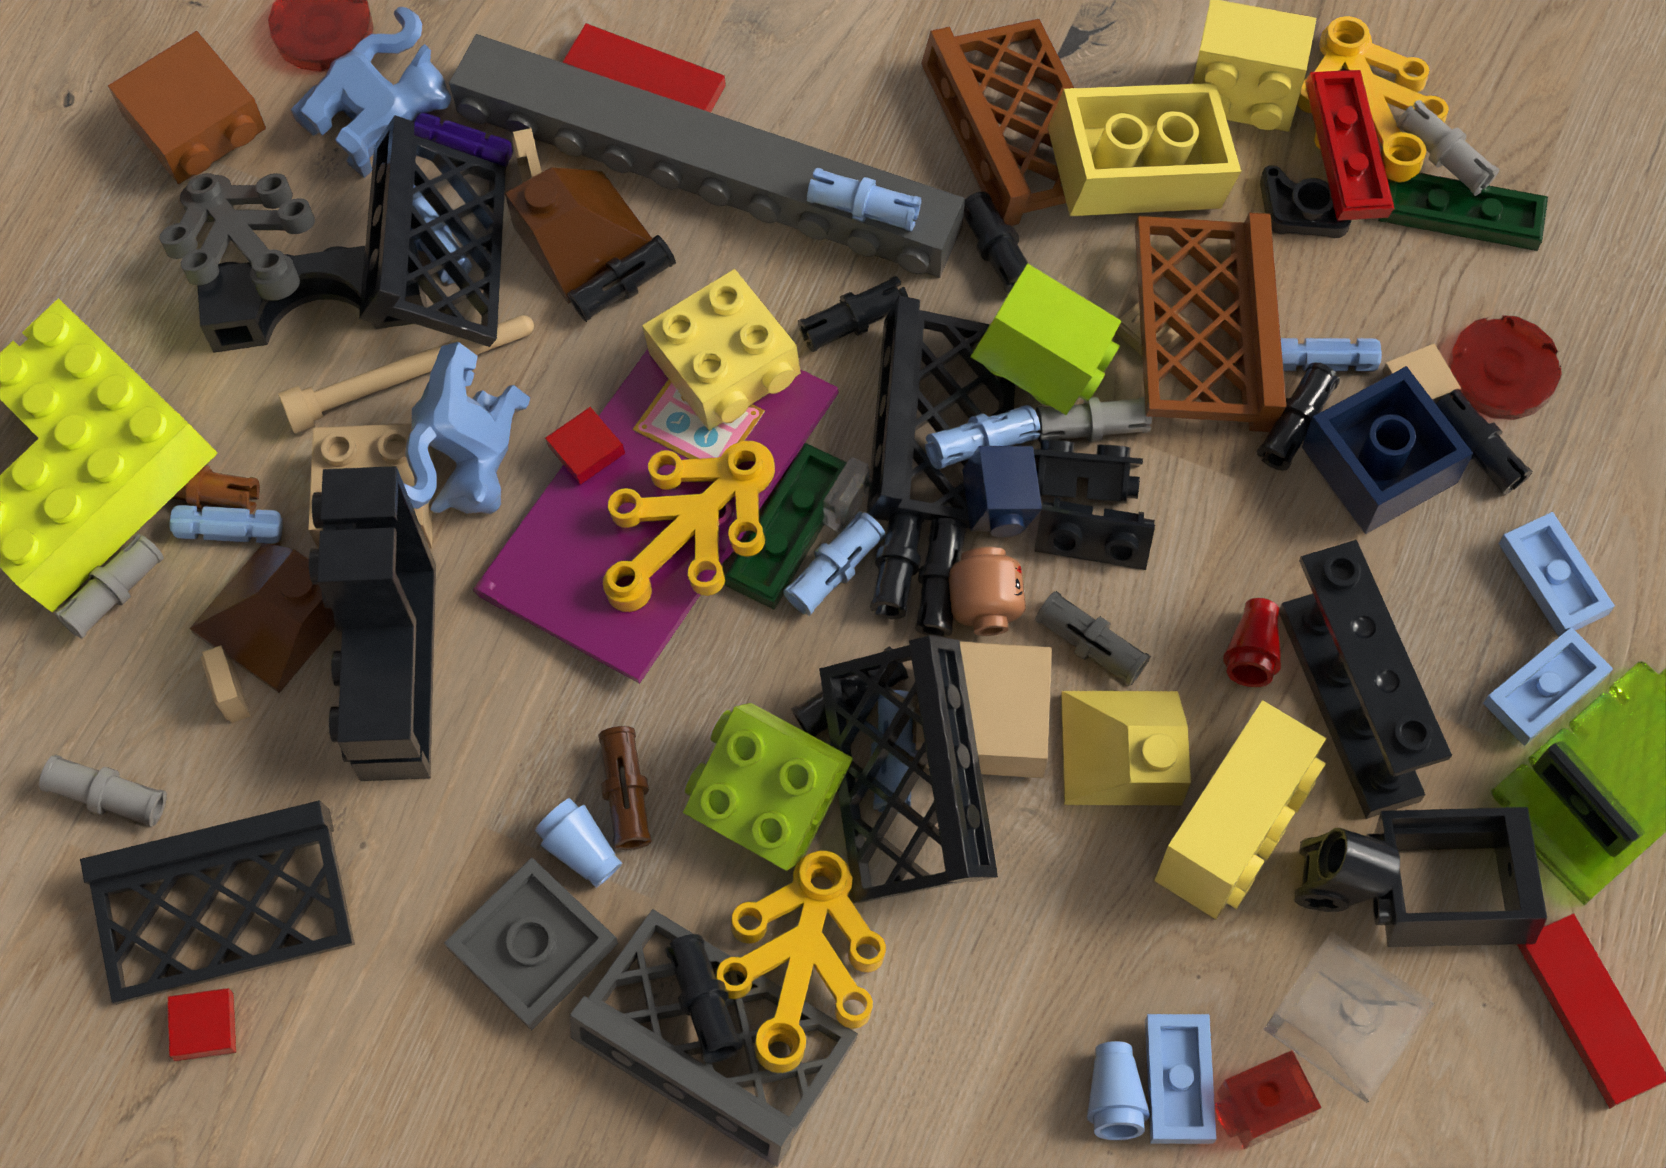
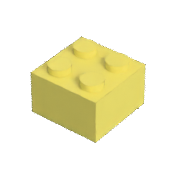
M1210 0L1192 84L1211 83L1217 85L1226 120L1254 125L1263 130L1277 129L1289 132L1307 71L1317 18L1228 1Z

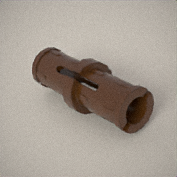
M629 726L607 728L598 734L606 779L601 783L602 798L609 801L614 832V848L617 850L643 848L652 842L648 830L644 795L648 793L649 787L647 778L640 773L635 743V729ZM623 767L630 805L628 809L625 808L620 769Z

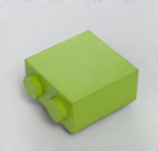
M1027 263L971 355V358L985 365L994 375L1004 377L1029 392L1038 402L1051 406L1067 415L1079 397L1088 402L1104 378V371L1120 345L1112 341V338L1121 320Z
M753 703L735 706L733 711L726 710L721 715L712 731L710 740L716 743L707 764L701 762L687 782L685 794L689 795L690 798L683 813L784 870H788L796 866L806 855L853 758Z

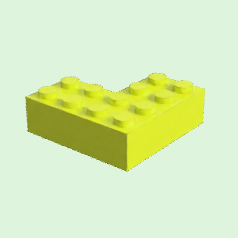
M59 298L22 332L28 338L22 345L19 346L15 341H12L0 352V400L39 438L0 475V568L19 588L52 613L89 578L91 571L97 566L103 565L218 454L179 413Z

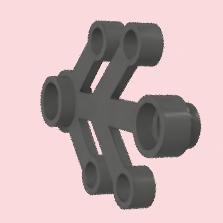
M205 173L192 178L183 189L180 201L186 212L180 223L166 227L161 232L159 239L168 257L172 259L182 258L181 267L188 282L192 285L207 284L218 276V264L230 241H232L252 265L250 277L258 295L265 300H279L291 295L300 284L299 275L290 257L284 255L279 250H269L253 230L286 231L289 234H300L312 228L315 223V217L307 200L302 198L292 199L293 193L286 177L282 174L266 175L256 185H231L230 180L225 176ZM263 204L268 209H279L235 210L233 205ZM215 221L201 249L196 250L198 246L196 236L205 222Z

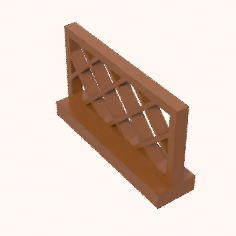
M1040 19L955 37L950 27L931 30L921 65L981 191L990 194L992 202L1005 224L1011 226L1018 225L1023 213L1065 204L1066 199L1063 187L1061 186L1058 167L1036 157L1035 154L1041 143L1052 147L1048 131L1049 123L1063 89L1074 88ZM1031 38L1038 55L1033 60L1008 49L1011 42ZM977 50L993 57L994 60L989 69L985 70L968 62L964 53ZM1001 61L1028 73L1022 85L995 74ZM1034 76L1055 86L1058 92L1055 101L1028 89ZM987 87L1014 98L1008 111L987 102L984 96ZM1021 102L1048 114L1042 127L1015 115ZM1007 127L1035 140L1028 153L1007 143L1004 137ZM1027 169L1056 181L1053 188L1032 193L1024 178Z
M1249 212L1245 222L1138 216L1135 222L1145 416L1248 422L1249 431L1270 432L1286 408L1271 215ZM1150 235L1169 236L1182 249L1167 261L1151 246ZM1207 238L1230 240L1231 256L1222 264L1200 246ZM1188 255L1210 273L1197 286L1175 268ZM1152 266L1156 269V271L1153 274ZM1231 267H1232V274L1228 271V269H1230ZM1163 277L1168 279L1185 295L1172 308H1169L1153 293V286ZM1216 280L1234 294L1235 303L1225 312L1203 293ZM1191 302L1213 320L1200 334L1178 316ZM1155 314H1157L1160 317L1156 322ZM1235 314H1236V322L1231 318V317H1232L1233 315H1235ZM1166 324L1189 343L1174 357L1156 342V333ZM1220 327L1238 342V351L1229 360L1206 341ZM1194 350L1198 351L1217 369L1203 383L1181 364ZM1158 362L1163 366L1159 371ZM1238 362H1239L1240 371L1235 367V365H1236ZM1171 373L1192 393L1183 401L1160 400L1159 382ZM1225 376L1241 390L1242 404L1224 403L1209 389Z

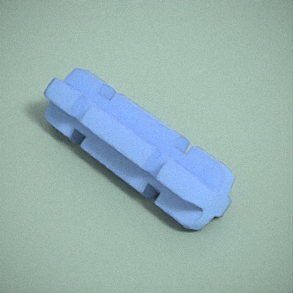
M1281 338L1283 371H1296V365H1303L1302 368L1305 371L1310 363L1315 362L1327 365L1334 371H1348V366H1354L1355 371H1375L1381 363V344L1375 338H1357L1356 344H1350L1349 338H1305L1304 343H1298L1297 338Z
M177 505L171 511L169 527L174 537L182 539H197L199 534H203L204 540L249 542L251 537H256V543L275 544L281 540L283 518H281L280 513L276 510L258 509L254 515L250 514L249 509L205 506L202 511H197V506Z

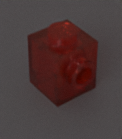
M1293 1050L1225 1079L1216 1092L1220 1101L1215 1102V1110L1219 1121L1230 1138L1238 1136L1244 1150L1310 1121L1322 1108Z

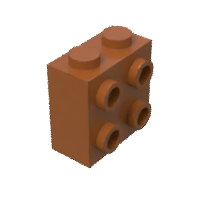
M198 31L193 32L108 85L124 119L178 185L193 175L203 173L213 162L235 148L250 143L257 134L266 129L254 97Z

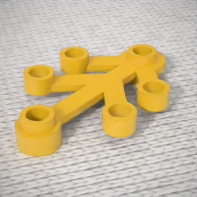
M1350 16L1334 19L1321 34L1319 48L1324 58L1315 72L1341 71L1343 67L1345 70H1361L1376 135L1382 146L1381 155L1386 176L1395 182L1408 181L1421 171L1426 155V146L1419 137L1400 131L1396 126L1397 123L1388 104L1406 111L1408 107H1413L1414 102L1421 100L1444 123L1449 111L1448 104L1440 97L1425 96L1417 93L1424 89L1430 71L1428 64L1424 60L1416 57L1407 58L1373 44L1367 25L1360 19ZM1369 65L1396 74L1395 83L1374 75ZM1408 73H1410V74H1415V75L1418 76V77H1412V76H1409V75H1407V74H1408ZM1305 79L1297 105L1301 110L1312 113ZM1316 132V133H1315V137H1314V142H1315L1316 146L1320 149V145H1319V141H1318V137H1317V132Z
M741 441L729 446L721 457L681 460L673 451H660L654 454L648 463L652 482L658 488L665 490L673 489L680 485L681 482H715L702 494L641 498L635 490L624 488L615 491L610 496L608 509L612 520L620 527L630 528L646 521L674 520L632 561L617 562L606 571L603 578V588L609 603L615 609L623 612H632L646 605L652 594L649 578L693 535H695V560L691 562L688 568L691 586L696 593L703 596H710L719 592L725 583L724 572L719 562V510L734 496H736L737 519L730 525L728 531L732 549L737 554L745 557L753 556L762 550L765 544V537L762 526L759 523V493L769 485L775 473L774 459L766 446L755 441ZM743 462H755V465L748 470L736 468ZM664 465L676 467L669 475L657 473ZM624 503L636 505L629 513L621 514L617 512L618 508ZM744 531L756 533V537L750 542L744 543L737 540L738 536ZM704 570L716 572L715 577L710 581L701 582L697 580L699 573ZM625 576L635 577L629 586L620 587L616 585V582Z
M816 851L804 856L795 866L792 883L757 902H744L734 909L731 919L733 936L738 941L746 944L760 941L766 934L767 923L803 906L798 926L741 958L729 957L723 960L717 968L716 979L725 983L728 998L740 999L749 993L753 980L789 961L775 1018L769 1019L761 1025L755 1042L757 1060L765 1069L774 1073L789 1072L795 1069L803 1059L806 1036L804 1030L799 1025L813 966L836 1000L835 1016L841 1025L851 1029L860 1028L869 1021L873 1008L871 995L864 988L856 985L822 933L827 912L849 940L848 958L850 964L856 970L869 973L880 968L884 961L886 944L878 933L869 929L848 897L852 887V876L848 864L837 854L830 851ZM818 876H824L833 885L829 889H818L813 886L811 880ZM744 916H753L759 920L760 926L753 930H747L742 928L738 921ZM868 944L877 950L878 955L871 959H865L857 953L856 948L860 945ZM735 970L741 972L746 980L742 984L735 986L728 984L723 976L727 972ZM848 1000H857L863 1004L865 1011L859 1015H851L844 1010L843 1004ZM774 1042H784L790 1047L791 1053L784 1058H777L769 1052L768 1047Z

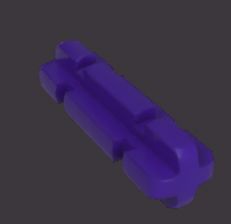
M419 113L417 115L414 127L415 136L505 167L508 166L513 153L509 140L494 135L489 136V139L485 138V132L448 120L441 124V118L427 113Z

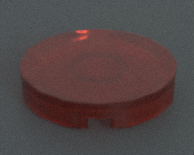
M276 0L273 3L268 18L272 41L283 59L300 69L319 72L329 70L335 59L352 51L361 40L371 35L374 29L367 0Z
M1503 315L1501 319L1487 320L1488 317L1475 320L1460 333L1448 358V367L1459 383L1460 391L1477 412L1490 418L1516 420L1535 414L1550 401L1562 376L1561 365L1559 367V360L1556 356L1558 350L1553 339L1536 324L1517 316Z

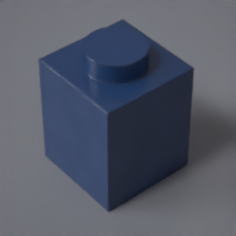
M979 446L963 467L962 473L970 531H990L992 536L1002 538L1015 536L1025 531L1042 510L1033 446Z

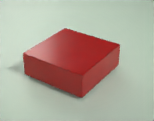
M591 407L545 438L550 450L580 485L625 454L623 444Z
M229 988L168 996L169 1057L174 1061L236 1053L234 993Z

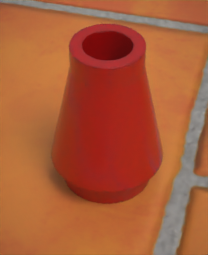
M1252 598L1245 603L1243 615L1223 655V662L1227 666L1226 673L1228 677L1240 685L1247 687L1266 686L1272 682L1273 676L1281 669L1278 630L1279 607L1275 602L1265 598Z

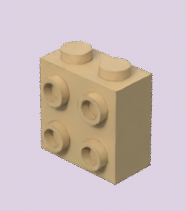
M412 423L313 428L308 530L317 548H319L320 531H323V529H316L314 527L312 496L314 492H322L323 469L397 466L403 483L414 486V476L405 455L407 438L411 432ZM428 446V453L434 465L435 448ZM433 496L426 505L419 509L414 508L429 548H432L433 511L430 510L433 504Z
M960 642L981 774L1044 778L1048 760L1052 647ZM918 722L915 750H919L924 742L923 728Z

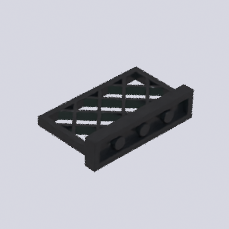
M394 115L374 145L359 319L381 325L387 316H391L491 347L497 339L506 167L415 136V122ZM416 156L432 161L442 175L429 180L416 164ZM471 174L489 180V193L479 197L463 176ZM450 183L466 204L453 210L437 189ZM424 196L439 215L438 218L428 223L425 222L412 205L413 200ZM473 212L485 227L486 235L476 239L460 218ZM446 225L463 245V247L451 253L434 233V231ZM418 239H421L436 258V261L424 267L409 249V244ZM469 255L484 272V278L475 283L457 262ZM443 268L460 288V291L449 297L446 296L430 276ZM417 282L433 302V305L426 308L405 301L406 287ZM468 299L482 316L481 324L465 320L454 305Z
M899 295L886 316L883 326L867 514L874 519L888 521L893 514L899 513L913 514L918 516V519L928 521L938 520V518H952L962 521L966 524L967 528H970L967 503L960 496L965 491L964 482L954 488L942 472L933 467L927 454L915 441V431L926 423H929L936 432L949 430L950 427L941 418L940 414L956 403L969 419L982 414L968 395L984 384L999 401L998 411L991 416L1009 412L1014 409L1015 384L1004 377H1001L999 381L996 375L991 373L985 365L971 358L974 352L972 346L980 342L990 324L919 310V299ZM924 329L943 333L954 348L937 359L923 342ZM959 355L962 356L978 376L977 379L963 388L959 386L944 367L945 364ZM922 361L926 367L920 370ZM930 374L935 376L950 395L949 398L934 408L919 391V382ZM917 409L922 414L918 419H916ZM913 459L918 464L914 469H912ZM969 459L960 462L965 466ZM923 472L943 495L934 503L910 499L911 481Z
M928 635L909 640L910 645L819 668L831 746L852 757L850 746L860 730L878 743L864 769L854 761L851 762L838 788L849 870L852 876L854 903L868 902L963 882H977L998 877L960 641L957 639ZM912 660L915 683L904 699L886 684L899 663ZM879 669L875 676L869 672ZM856 675L869 685L855 711L843 702L840 678ZM880 695L899 708L885 734L866 721ZM910 717L922 725L924 742L915 758L896 744ZM889 753L908 767L894 793L875 779ZM919 777L932 785L934 801L925 817L905 803ZM868 789L888 803L873 828L861 819L859 806ZM898 812L918 827L904 852L884 838ZM928 837H931L942 847L945 872L930 875L914 862ZM879 848L897 864L885 884L872 887L868 863L876 849ZM907 872H909L912 876L915 877L912 879L903 880Z
M318 800L80 859L84 883L89 884L112 1004L117 1005L355 945L332 837L334 828L330 809ZM319 844L323 867L310 887L283 872V869L297 849ZM282 853L274 865L262 859ZM253 860L270 872L249 902L226 888L224 884L237 864ZM222 868L215 880L203 873ZM194 875L210 885L192 915L189 916L164 900L179 878ZM278 877L305 892V895L286 924L259 908ZM326 880L331 900L318 893ZM162 883L155 894L143 888ZM134 890L151 900L131 931L113 921L109 900L110 895ZM219 892L246 907L227 938L200 923ZM314 898L333 909L337 935L311 940L295 930V927ZM159 907L164 908L186 922L167 953L140 937ZM256 913L282 930L268 952L252 955L235 943ZM195 928L222 944L208 967L193 970L176 960V957ZM115 931L126 937L120 948H118ZM290 935L303 942L283 948ZM135 944L162 959L148 982L126 987L122 963ZM231 950L243 957L223 963ZM171 965L183 972L163 978Z

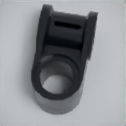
M1334 828L1320 836L1303 839L1300 842L1299 850L1300 854L1305 857L1302 887L1295 890L1294 901L1299 906L1307 909L1339 912L1348 909L1351 905L1386 895L1394 886L1399 873L1400 854L1397 847L1391 843L1343 828Z

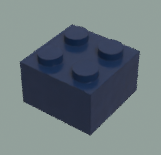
M1407 366L1313 416L1302 444V449L1365 534L1456 485L1473 455V452Z

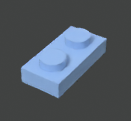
M1553 512L1504 534L1498 543L1559 637L1571 627L1576 631L1609 615L1615 607Z
M1571 627L1490 693L1483 704L1525 746L1607 678L1613 668Z
M1147 1014L1145 1018L1150 1143L1213 1144L1217 1138L1210 1015Z

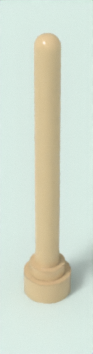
M520 315L498 323L497 339L491 347L458 338L313 391L312 387L301 390L298 385L281 391L278 395L293 433L296 434L315 427L314 421L323 418L322 412L431 372L441 346L459 342L478 355L529 336L534 330V322L529 316Z

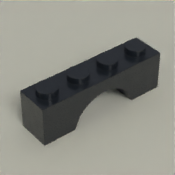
M414 241L409 244V249L422 264ZM334 246L325 249L323 252L295 256L284 254L292 259L300 278V284L291 295L279 300H265L258 295L250 277L252 265L249 262H223L218 264V276L207 284L197 285L200 327L213 353L268 345L273 330L280 320L296 307L311 301L338 300L353 305L360 310L365 246L351 248ZM416 282L406 287L405 301L427 308L426 294ZM387 316L381 325L372 323L375 329L413 324L391 316Z

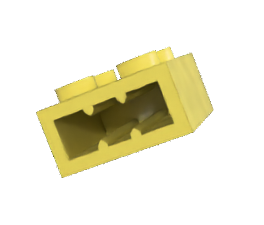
M735 269L642 325L649 354L709 431L723 422L729 423L738 419L751 404L769 393L781 392L793 382L796 376L801 374L797 345Z

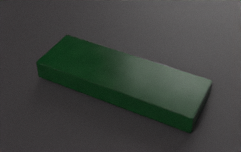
M1418 173L1415 177L1405 182H1395L1387 178L1394 210L1388 218H1378L1379 222L1538 251L1542 243L1548 196L1490 185L1486 189L1482 188L1481 193L1475 196L1460 180Z
M804 443L759 518V523L762 526L765 537L764 547L753 556L745 557L738 554L725 575V586L775 610L784 595L783 590L791 583L854 476V465ZM752 531L746 542L752 541L756 537V533Z

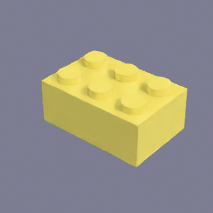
M1211 83L1063 89L1048 126L1070 216L1221 209L1241 173L1217 85Z
M1262 700L1168 845L1154 881L1214 919L1218 918L1226 903L1237 909L1265 861L1263 859L1266 861L1269 859L1284 835L1285 829L1295 812L1298 813L1325 767L1326 763L1316 757L1326 738Z

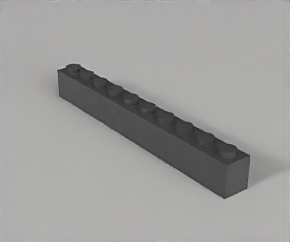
M478 34L474 36L449 82L457 113L473 123H489L506 129L512 134L515 131L531 128L535 140L556 146L567 155L574 157L582 155L603 162L607 167L616 172H632L652 179L663 188L670 190L679 188L701 196L710 204L716 206L728 205L749 212L753 217L762 222H778L793 227L812 239L831 240L848 246L859 255L865 257L877 256L898 263L903 269L911 273H927L940 278L963 227L964 197ZM816 168H821L823 171L862 181L864 177L876 180V186L910 196L921 197L917 220L913 219L915 222L913 230L911 232L906 231L904 228L866 218L864 222L852 219V213L818 203L807 202L810 180H816V178H813V172Z

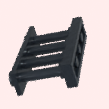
M1353 540L1300 557L1299 562L1313 593L1283 602L1279 609V615L1365 818L1368 819L1380 815L1381 811L1397 810L1419 803L1426 794L1415 770L1449 760L1452 757V753L1357 540Z

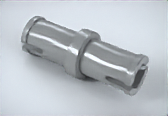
M1421 100L1414 102L1413 107H1408L1399 118L1396 126L1406 133L1419 137L1424 142L1426 151L1430 153L1428 160L1437 168L1442 165L1447 168L1475 196L1481 193L1482 188L1486 189L1499 173V168L1488 162L1465 141L1467 135L1458 127L1452 130L1430 111Z
M1092 397L1088 402L1084 400L1083 404L1073 405L1067 415L1053 407L1039 406L1035 409L1040 422V430H1037L1040 433L1038 438L1040 443L1041 440L1086 437L1088 442H1097L1102 440L1103 435L1134 432L1149 433L1151 430L1150 424H1152V417L1145 416L1144 397L1100 402L1097 397Z
M137 533L133 540L104 568L97 566L89 573L91 580L62 609H58L54 613L55 616L71 633L82 639L86 632L116 603L122 606L131 597L128 591L157 563L164 559L163 554L150 540Z
M59 755L51 756L47 760L39 781L40 790L49 791L85 803L90 812L103 815L106 811L142 822L149 827L155 826L160 820L167 800L166 791L156 790L120 778L118 770L109 767L96 770L63 759Z

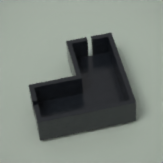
M397 466L323 469L322 492H314L312 496L313 524L316 529H323V531H320L319 548L310 549L309 574L312 584L319 585L322 590L324 607L326 609L331 608L334 613L336 630L342 631L341 651H333L331 660L334 686H340L339 706L331 707L329 712L331 741L339 744L343 761L350 762L360 781L430 779L436 563Z

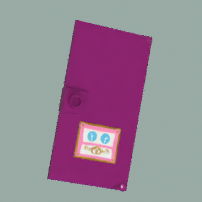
M647 349L599 415L602 421L623 444L625 454L581 485L563 465L475 585L473 592L490 604L510 612L640 684L700 597V594L693 590L688 577V568L691 562L695 560V535L649 578L652 594L646 605L632 612L617 610L609 603L603 588V578L606 571L617 562L632 561L674 520L646 521L630 528L620 527L614 523L608 509L610 496L615 491L624 488L635 490L641 498L702 494L715 481L681 482L680 485L669 490L660 489L655 486L648 470V463L651 457L657 452L669 450L675 452L681 460L718 458L722 456L729 446L737 442L755 441L769 449L775 463V473L772 481L759 493L760 509L839 394L838 387L800 369L801 374L796 376L787 388L775 394H767L751 404L738 419L729 423L723 422L709 431L654 361ZM743 462L736 468L748 470L755 465V462ZM664 465L657 473L669 475L676 467ZM736 496L719 510V562L721 565L733 552L728 531L730 525L737 519ZM624 503L618 508L617 512L621 514L629 513L636 505ZM746 531L742 532V533L738 536V538H737L738 541L741 540V538H742L743 535L746 533ZM704 570L699 573L697 580L701 582L710 581L716 572ZM625 576L619 579L616 585L620 587L629 586L635 577Z

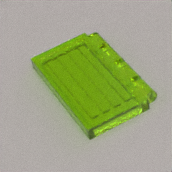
M1642 661L1637 662L1609 687L1611 695L1602 693L1569 722L1573 733L1566 728H1562L1528 758L1530 765L1533 766L1551 745L1556 742H1565L1645 830V834L1615 858L1610 856L1544 781L1526 764H1520L1491 790L1492 796L1503 808L1528 807L1537 858L1584 906L1666 833V668L1658 675L1648 664Z

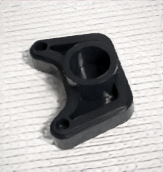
M1270 165L1264 168L1260 180V188L1265 213L1271 215L1273 232L1278 234L1328 236L1331 238H1341L1346 235L1352 220L1337 221L1329 184L1319 178H1306L1299 183H1294L1278 166Z

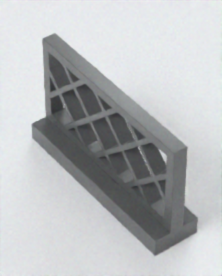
M652 909L589 998L583 996L570 1014V1037L778 1167L790 1149L795 1134L856 1042L858 1033L844 1027L832 1017L804 1001L800 1017L802 1021H799V1025L804 1030V1033L818 1030L836 1041V1046L828 1058L805 1063L801 1061L795 1069L789 1072L774 1073L769 1070L759 1072L753 1047L759 1029L749 1030L743 1003L767 999L778 1006L782 991L781 986L764 976H760L753 980L751 990L746 996L740 999L728 998L725 1002L726 1007L735 1005L741 1033H737V1036L740 1038L742 1045H744L750 1074L726 1078L714 1071L712 1062H707L703 1058V1050L699 1039L697 1042L674 1046L661 1036L658 1020L685 1014L682 1013L679 1003L655 1007L650 980L674 976L675 972L671 963L646 967L643 948L655 932L670 941L693 933ZM704 940V947L712 968L717 969L723 960L731 957ZM637 959L638 969L628 971L633 962ZM733 970L726 973L730 985L737 986L746 980L745 976L739 971ZM641 982L647 1009L623 1014L605 1002L616 987ZM650 1022L652 1031L640 1024ZM701 1054L703 1063L692 1057V1055ZM817 1073L808 1087L805 1075ZM796 1077L801 1099L790 1116L785 1115L766 1102L762 1084ZM753 1086L755 1095L743 1088Z

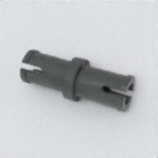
M1054 591L1047 598L1035 618L1036 622L1043 624L1075 646V654L1083 660L1089 657L1125 681L1124 683L1128 686L1137 680L1151 658L1149 654L1143 653L1109 629L1111 623L1100 616L1095 620L1062 597L1057 591Z

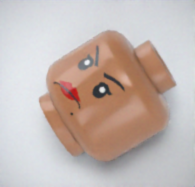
M997 547L975 548L962 553L960 556L961 561L953 565L950 569V577L948 578L951 612L954 619L960 624L973 627L974 634L979 636H994L1007 632L1008 623L1019 619L1026 610L1023 572L1019 562L1012 557L1006 556L1005 550Z

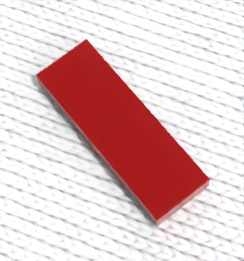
M585 23L563 60L565 64L708 112L713 110L726 86L725 75Z
M1361 70L1310 72L1305 85L1337 221L1388 218L1394 210V204Z
M1574 913L1544 926L1535 944H1517L1609 1109L1666 1083L1664 1068Z

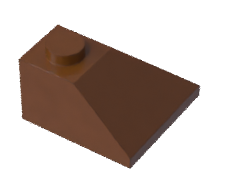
M550 167L505 193L513 228L568 304L571 301L567 293L572 289L575 290L607 269L605 266L606 262L614 257L621 260L652 240L650 234L603 171Z
M263 543L189 629L213 648L222 645L232 661L280 693L335 628L332 609L324 607L320 586L313 585L311 582L309 559L295 549Z

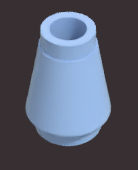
M570 798L555 807L535 829V832L543 839L541 847L583 878L589 880L596 888L610 878L622 865V862L615 856V852L586 806L578 807Z
M1120 1041L1099 1044L1095 1048L1096 1058L1094 1060L1087 1120L1094 1124V1134L1102 1139L1128 1140L1139 1137L1145 1132L1144 1122L1149 1119L1150 1113L1135 1058L1133 1057L1132 1046Z

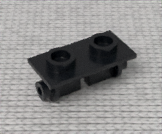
M1041 440L1040 449H1033L1034 457L1039 458L1036 471L1040 496L1076 498L1077 477L1088 478L1086 499L1116 501L1125 504L1127 498L1138 499L1140 477L1129 476L1130 466L1139 467L1143 464V458L1130 457L1131 447L1099 444L1097 445L1096 454L1075 453L1074 442Z
M1056 497L1054 503L1043 501L1035 552L1146 570L1155 530V520L1144 518V512L1139 511L1137 514L1105 508L1103 516L1092 514L1093 506L1060 501V498Z

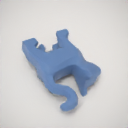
M398 7L394 11L396 20L402 26L401 32L396 34H371L361 40L352 51L335 59L326 76L317 85L313 86L291 109L296 122L313 136L317 133L323 136L332 127L331 119L340 111H344L352 121L341 129L335 140L348 153V165L364 178L372 171L370 157L374 153V145L394 115L414 121L419 113L446 109L451 102V95L446 88L445 80L442 74L430 62L431 50L425 44L420 47L397 84L393 85L371 64L373 56L377 53H402L412 48L421 37L423 24L419 16L406 7Z
M459 342L441 346L424 393L412 408L411 432L407 438L405 455L414 476V486L403 484L413 508L419 509L430 501L437 488V472L428 453V446H431L456 462V468L434 500L430 510L434 513H441L452 507L466 514L478 512L492 514L501 505V487L497 477V470L508 451L512 417L515 412L527 408L530 397L515 385L508 386L503 394L498 397L492 396L483 390L478 391L473 399L468 397L465 387L472 384L475 373L471 370L476 368L478 356Z

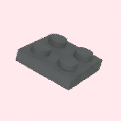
M532 857L444 942L447 949L531 1031L619 944L617 938Z

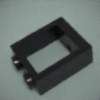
M1528 807L1381 811L1375 832L1366 836L1391 843L1397 847L1398 851L1495 848L1505 911L1406 913L1399 868L1398 877L1391 890L1382 897L1373 898L1374 921L1376 925H1385L1388 947L1536 943L1546 923L1547 912Z

